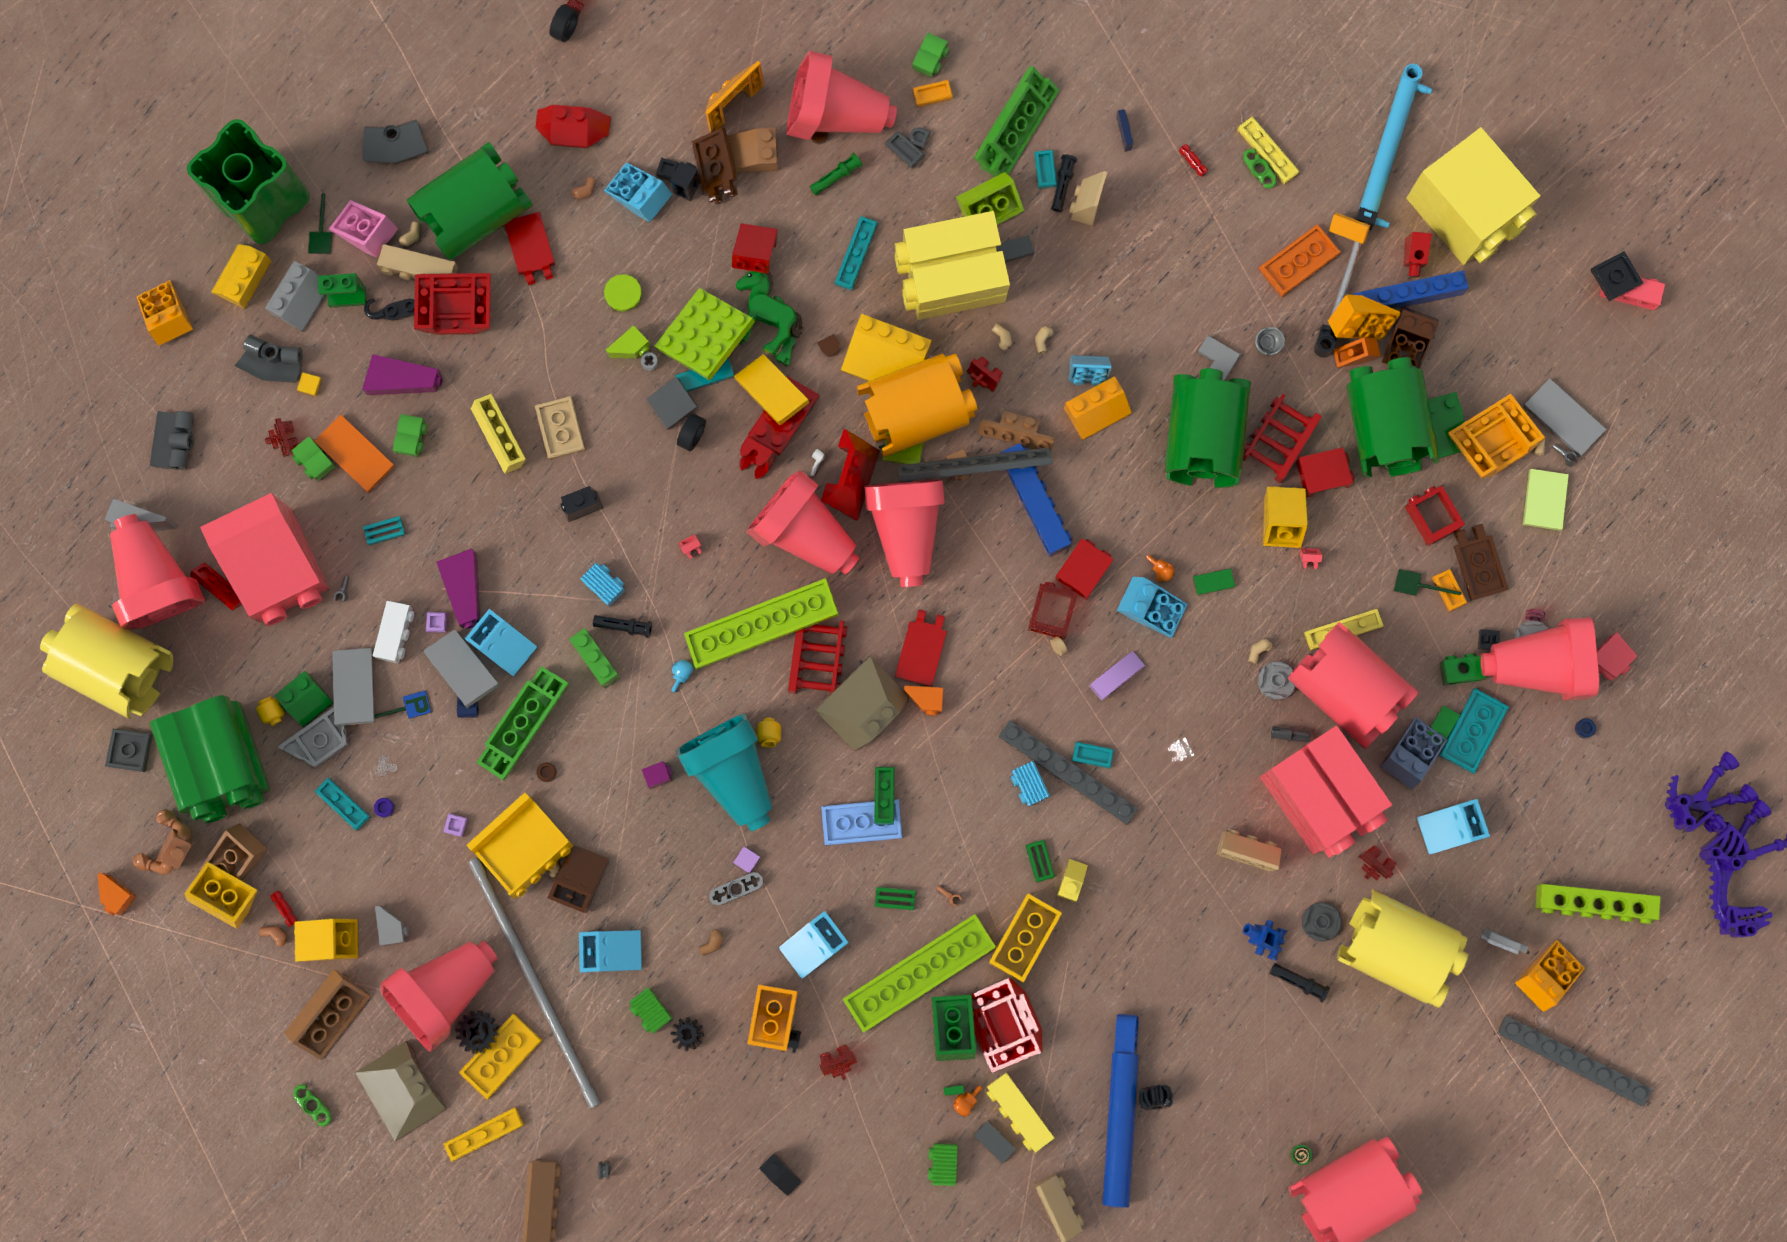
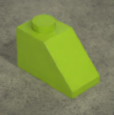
M633 325L610 345L606 352L610 358L637 359L639 356L642 357V355L647 353L651 346L649 341Z

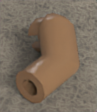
M713 930L709 943L699 946L701 955L717 951L723 941V935L720 930Z

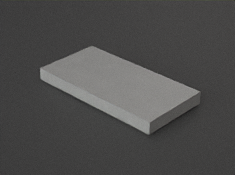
M1550 378L1523 405L1525 409L1579 457L1606 430Z
M453 630L423 651L466 708L499 687L493 676L456 630Z
M372 648L332 651L334 725L375 723Z

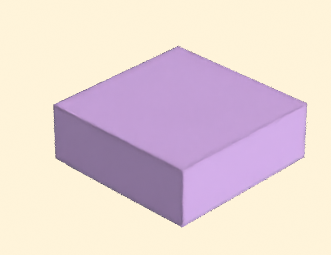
M427 612L426 632L446 633L447 613Z
M448 813L443 832L463 837L468 818Z
M743 847L733 863L750 874L760 857L746 847Z

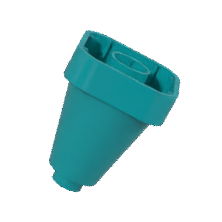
M745 713L684 743L676 749V753L688 777L695 776L738 826L746 824L750 831H754L771 821L767 812L773 807L755 745L758 737Z

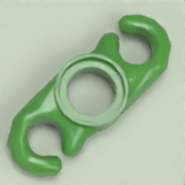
M1247 149L1243 153V160L1252 175L1259 178L1260 183H1264L1266 177L1271 178L1272 182L1264 184L1263 187L1267 189L1276 185V176L1268 163L1261 159L1259 154L1255 155L1254 160L1248 159V154H1255L1256 150ZM1261 164L1264 166L1265 171L1258 173L1255 170V166Z
M305 1084L297 1085L293 1091L296 1102L306 1114L313 1117L314 1121H318L321 1113L326 1114V1120L319 1121L318 1125L322 1127L328 1125L331 1121V1112L309 1089L306 1090L304 1097H300L298 1095L299 1090L306 1089L307 1086ZM311 1099L317 1102V1108L314 1111H310L307 1108V1103Z

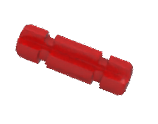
M1188 144L1181 146L1179 149L1180 154L1186 157L1185 160L1194 170H1197L1196 173L1200 177L1204 176L1208 171L1207 167L1201 164L1202 161L1191 151Z
M275 891L270 895L273 903H276L275 906L281 916L285 918L286 924L289 927L294 926L298 919L292 914L293 911L287 901L283 899L282 893Z

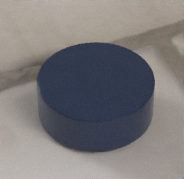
M1584 718L1576 723L1575 732L1581 738H1589L1595 734L1596 725L1591 719Z

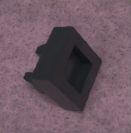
M1479 630L1478 649L1491 650V645L1500 642V631Z
M791 1030L788 1047L792 1048V1053H795L796 1049L799 1048L801 1031Z

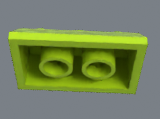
M1006 172L956 197L964 217L994 211L997 225L1024 211L1014 180Z

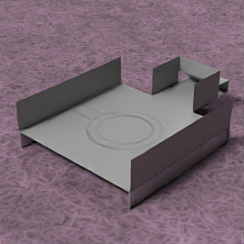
M1486 928L1484 929L1481 938L1488 941V943L1518 954V951L1524 953L1527 951V954H1530V951L1527 950L1528 946L1517 941L1514 942L1513 939Z

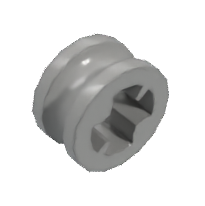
M650 352L642 355V367L647 371L655 370L658 366L656 355ZM649 358L650 360V358H653L654 364L647 366L646 359Z

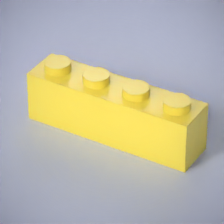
M492 394L474 400L471 410L504 474L521 468L526 459Z
M1006 1072L987 1086L989 1089L986 1092L993 1102L997 1100L1001 1106L998 1110L1004 1118L1009 1117L1013 1123L1010 1126L1017 1135L1019 1133L1022 1134L1025 1138L1022 1142L1029 1151L1033 1149L1036 1153L1054 1139L1053 1135Z

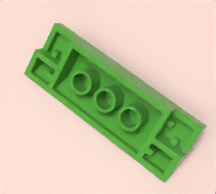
M1028 67L974 156V159L981 165L980 169L995 177L1003 172L1009 175L1060 91L1050 79L1044 78L1034 67Z
M541 666L532 681L527 680L484 744L487 747L476 763L505 781L570 683Z

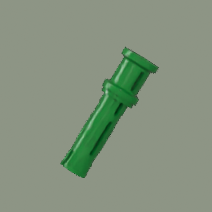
M854 152L845 161H840L837 165L838 167L809 186L815 196L840 178L850 176L853 170L863 166Z

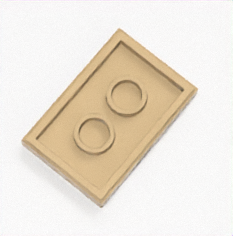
M571 396L535 405L549 460L585 451Z

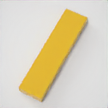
M514 1107L443 1143L452 1162L524 1126V1123L517 1108Z

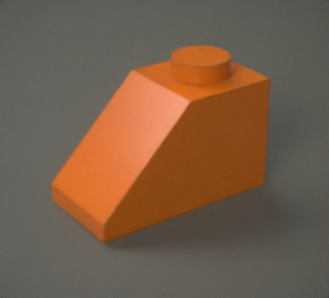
M1364 337L1333 350L1337 368L1362 364L1381 357L1377 339Z
M904 686V692L922 712H926L927 716H938V713H942L943 688Z
M100 872L98 874L100 903L105 906L104 910L113 916L115 914L123 915L137 896L107 873Z

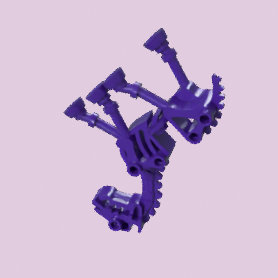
M1725 751L1720 758L1719 765H1715L1712 768V774L1702 789L1693 795L1682 794L1677 796L1679 775L1672 776V783H1668V786L1671 788L1666 792L1670 794V797L1666 798L1665 807L1672 812L1670 818H1674V827L1677 830L1691 832L1705 822L1703 826L1707 831L1717 833L1701 847L1700 858L1706 861L1707 865H1711L1708 871L1713 872V875L1710 877V880L1714 881V884L1710 885L1713 894L1709 896V899L1713 900V905L1710 906V909L1715 910L1716 914L1713 918L1720 921L1718 924L1720 935L1730 934V937L1742 938L1754 936L1760 928L1770 924V921L1764 920L1771 918L1772 913H1764L1768 909L1762 906L1741 908L1729 906L1727 902V889L1732 873L1740 870L1747 861L1754 860L1758 856L1775 850L1778 852L1783 851L1784 848H1787V834L1785 840L1775 839L1774 843L1749 850L1744 836L1750 826L1757 822V818H1765L1771 815L1772 811L1765 802L1758 799L1756 791L1747 784L1741 787L1738 795L1727 793L1724 797L1709 802L1706 800L1709 791L1717 779L1725 774L1724 771L1733 770L1740 766L1738 760L1731 753ZM1755 801L1751 813L1745 815V821L1739 831L1731 823L1724 822L1720 814H1715L1714 810H1710L1725 804H1747L1748 802ZM1689 810L1697 811L1703 815L1695 820ZM1756 912L1757 914L1763 913L1754 918L1739 920V918L1741 917L1754 916L1756 915Z

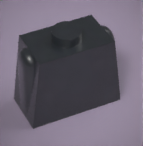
M590 486L561 497L560 506L568 522L604 509L598 492Z

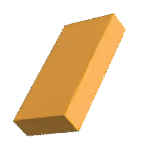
M949 80L913 88L917 107L953 99Z
M1336 212L1333 215L1329 231L1364 244L1370 225Z
M1451 569L1432 577L1436 587L1462 593ZM1439 591L1449 612L1467 604L1463 593L1455 595Z

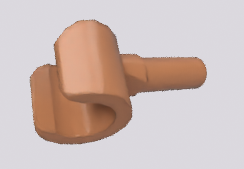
M940 885L936 888L949 899V903L953 906H957L952 901L954 897L962 900L959 895L951 894Z

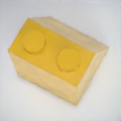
M1267 487L1264 497L1263 546L1301 548L1307 529L1305 489L1296 487Z
M323 919L295 922V961L358 959V919Z

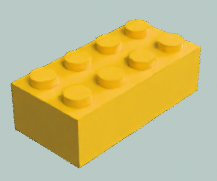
M1027 893L988 963L1023 983L1062 913Z

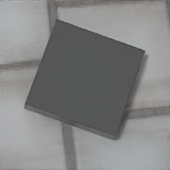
M674 377L647 398V401L668 430L698 408L678 377Z
M113 728L105 766L145 772L153 734Z

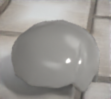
M1276 327L1263 328L1255 336L1256 349L1263 355H1275L1283 349L1285 344L1283 332Z

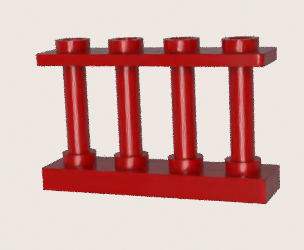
M1283 393L1280 398L1275 397L1270 405L1273 407L1271 413L1266 412L1261 420L1264 423L1261 429L1256 428L1251 436L1254 439L1252 444L1247 443L1243 453V461H1246L1250 455L1275 470L1274 473L1277 475L1274 480L1279 483L1285 478L1322 417L1316 412L1313 417H1306L1282 402L1286 396ZM1280 409L1302 422L1303 426L1306 427L1303 433L1300 431L1296 432L1272 418L1276 410ZM1269 424L1293 438L1294 442H1296L1294 448H1287L1263 434L1266 426ZM1258 439L1284 454V457L1287 458L1284 464H1278L1254 450L1253 448Z
M840 620L839 627L815 624L796 632L788 686L789 693L797 694V689L800 690L801 688L831 691L832 693L840 685V683H837V676L841 675L843 664H839L840 656L844 657L845 645H842V638L847 636V626H844V621ZM811 631L838 635L837 646L808 643L807 640H804V634ZM802 651L836 654L834 665L804 661V659H801ZM809 669L833 672L832 684L802 680V678H799V671Z

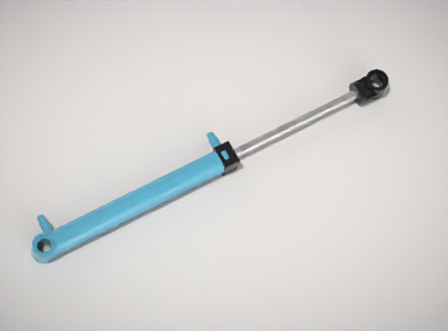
M1417 64L1407 65L1400 77L1363 198L1355 220L1370 225V231L1374 225L1388 228L1390 225L1389 222L1377 218L1382 196L1416 91L1428 94L1432 92V88L1419 84L1422 69ZM1408 74H1412L1415 78H1410ZM1354 241L1331 315L1346 294L1361 247L1359 242ZM1329 323L1328 325L1321 326L1314 345L1316 355L1323 358L1331 355L1337 341V337ZM1321 343H1326L1329 349L1322 348Z

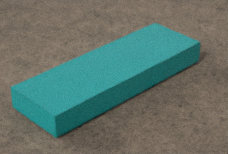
M727 358L710 381L692 370L677 374L675 377H678L686 390L690 392L732 378L734 373L729 358Z
M329 777L314 791L356 831L371 817Z

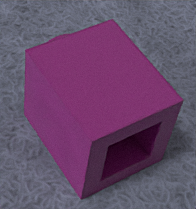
M664 761L641 769L649 789L672 781L670 777L673 775L670 764L666 765Z

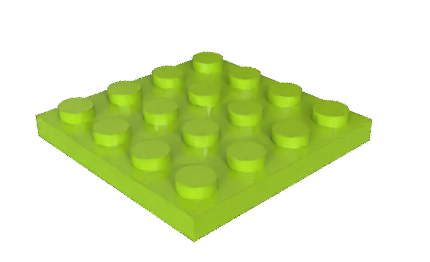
M699 288L655 344V347L660 352L710 381L755 321L747 314Z

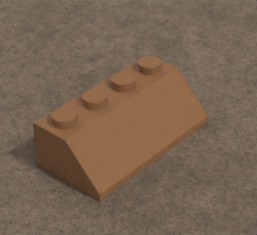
M334 969L284 1034L294 1045L322 1060L371 996L348 977Z
M533 1160L528 1164L522 1242H552L556 1239L557 1228H554V1219L558 1217V1207H555L556 1199H559L560 1187L557 1186V1178L561 1177V1166H558L559 1161Z

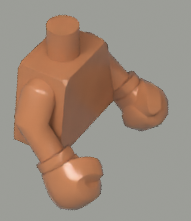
M164 809L157 813L156 821L172 829L158 856L153 861L147 855L138 853L133 858V865L142 871L167 875L173 869L180 868L192 845L190 836L191 830L181 822L173 811Z

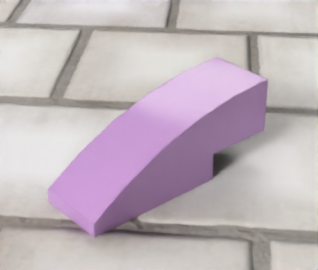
M1132 651L1091 683L1089 687L1102 701L1145 665Z

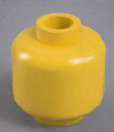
M272 696L259 701L256 707V712L263 724L270 723L271 726L282 722L281 717L285 715L282 705Z
M764 718L756 727L757 742L766 748L775 747L781 741V724L775 721L774 718Z

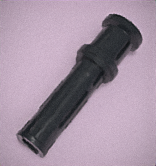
M1064 154L1061 156L1062 164L1057 172L1059 179L1051 210L1055 212L1063 211L1069 180L1074 176L1073 168L1078 159L1072 155Z
M594 615L593 627L628 632L631 636L637 634L650 638L652 621L646 623L637 621L634 618L628 621Z
M1277 963L1273 964L1269 973L1303 990L1304 994H1310L1318 998L1322 1003L1330 989L1329 986L1325 987L1315 982L1313 978L1307 979Z

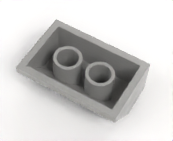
M294 261L265 309L272 316L303 332L325 295L318 293L319 275Z

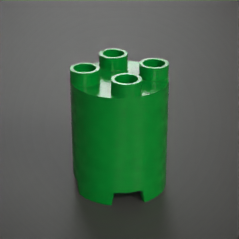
M490 142L417 190L414 195L407 199V203L421 223L426 221L436 236V245L448 260L457 255L460 256L533 206L521 187L514 191L512 190V188L517 186L518 179L509 165L504 162L496 167L502 160Z
M1409 357L1389 361L1387 363L1388 370L1373 373L1371 366H1363L1349 371L1351 382L1347 384L1346 388L1362 475L1366 478L1372 477L1371 467H1385L1390 477L1422 471L1421 459L1430 456V459H1433L1434 464L1440 462L1424 373L1421 369L1416 368V366H1412L1411 358Z
M1211 368L1201 369L1198 379L1187 374L1174 376L1165 456L1166 479L1178 484L1191 486L1194 477L1202 479L1214 478L1215 488H1228L1239 484V477L1242 472L1251 381L1241 378H1232L1224 381L1222 380L1223 372Z

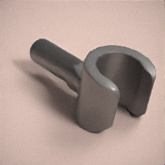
M1554 444L1553 448L1565 457V464L1568 467H1572L1571 460L1577 462L1575 452H1566L1557 444Z
M344 576L340 591L334 594L335 601L338 600L340 594L343 595L342 602L348 599L346 594L348 576Z

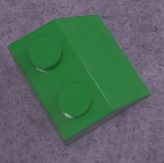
M303 671L274 695L284 709L303 728L334 703L311 674Z

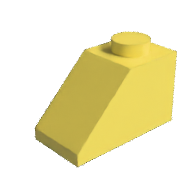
M1069 859L1057 893L1058 897L1072 902L1077 901L1088 865Z

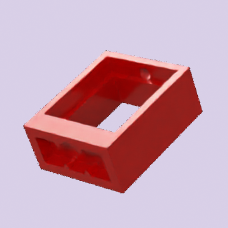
M1435 486L1430 487L1424 491L1425 495L1421 497L1416 495L1408 500L1409 503L1405 506L1427 546L1456 532L1465 525L1443 486L1438 488ZM1438 495L1453 523L1432 534L1416 506Z

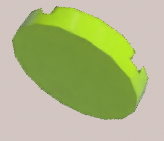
M621 274L612 277L607 282L604 295L611 308L616 311L625 312L626 310L634 309L639 304L642 291L635 278L630 275Z

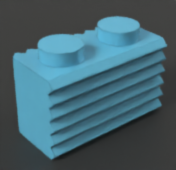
M596 562L580 579L610 607L625 592V589L622 587L624 583L617 576L613 579L609 575L611 571L604 564L600 566Z
M1034 761L1012 770L1013 775L1010 778L1015 787L1018 786L1021 791L1018 795L1022 804H1027L1030 807L1050 797Z

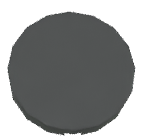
M1319 902L1312 904L1302 915L1303 930L1309 938L1315 941L1325 942L1331 940L1338 935L1341 929V917L1337 909L1328 903Z

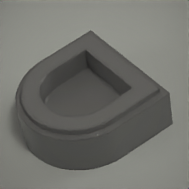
M914 128L909 134V141L917 148L924 150L930 136V131L923 128Z

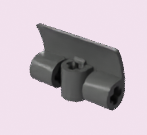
M162 411L157 412L150 466L186 470L189 450L192 449L194 444L192 434L193 413L186 411H177L176 414Z

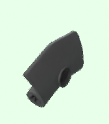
M417 119L398 126H365L364 162L399 163L428 152ZM392 134H397L395 138H390Z
M249 335L243 345L245 353L234 365L235 367L264 381L290 383L298 381L303 352L300 347L275 346L254 335ZM272 351H275V355L273 357H269L270 353Z

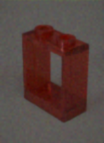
M1050 582L1040 583L1028 630L1051 637L1057 636L1065 640L1078 593H1075L1073 589L1063 587V589L1056 588V585ZM1043 591L1071 599L1063 628L1035 621Z

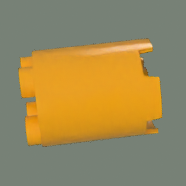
M941 353L856 386L858 396L867 393L870 395V398L865 400L868 411L864 413L874 441L879 442L887 439L889 444L882 448L881 454L883 458L969 425V419L975 417L974 411L978 409L971 390L967 389L961 392L958 385L961 382L960 376L963 375V370L956 353L946 357Z

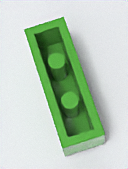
M585 628L569 638L604 688L620 678Z

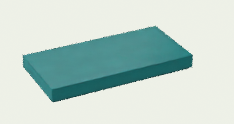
M1474 688L1439 756L1475 774L1509 706Z

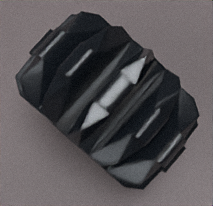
M690 1017L686 1018V1024L683 1019H679L681 1026L673 1025L678 1031L671 1032L672 1036L677 1035V1038L673 1039L672 1042L680 1041L677 1046L678 1049H681L683 1044H685V1051H689L690 1044L692 1049L695 1050L696 1045L694 1042L702 1044L698 1036H705L704 1033H698V1030H701L703 1026L695 1027L698 1023L697 1019L692 1024H690ZM690 1029L692 1038H687L686 1040L683 1031Z
M1157 1085L1142 1088L1139 1097L1141 1107L1147 1110L1170 1107L1173 1104L1171 1087Z

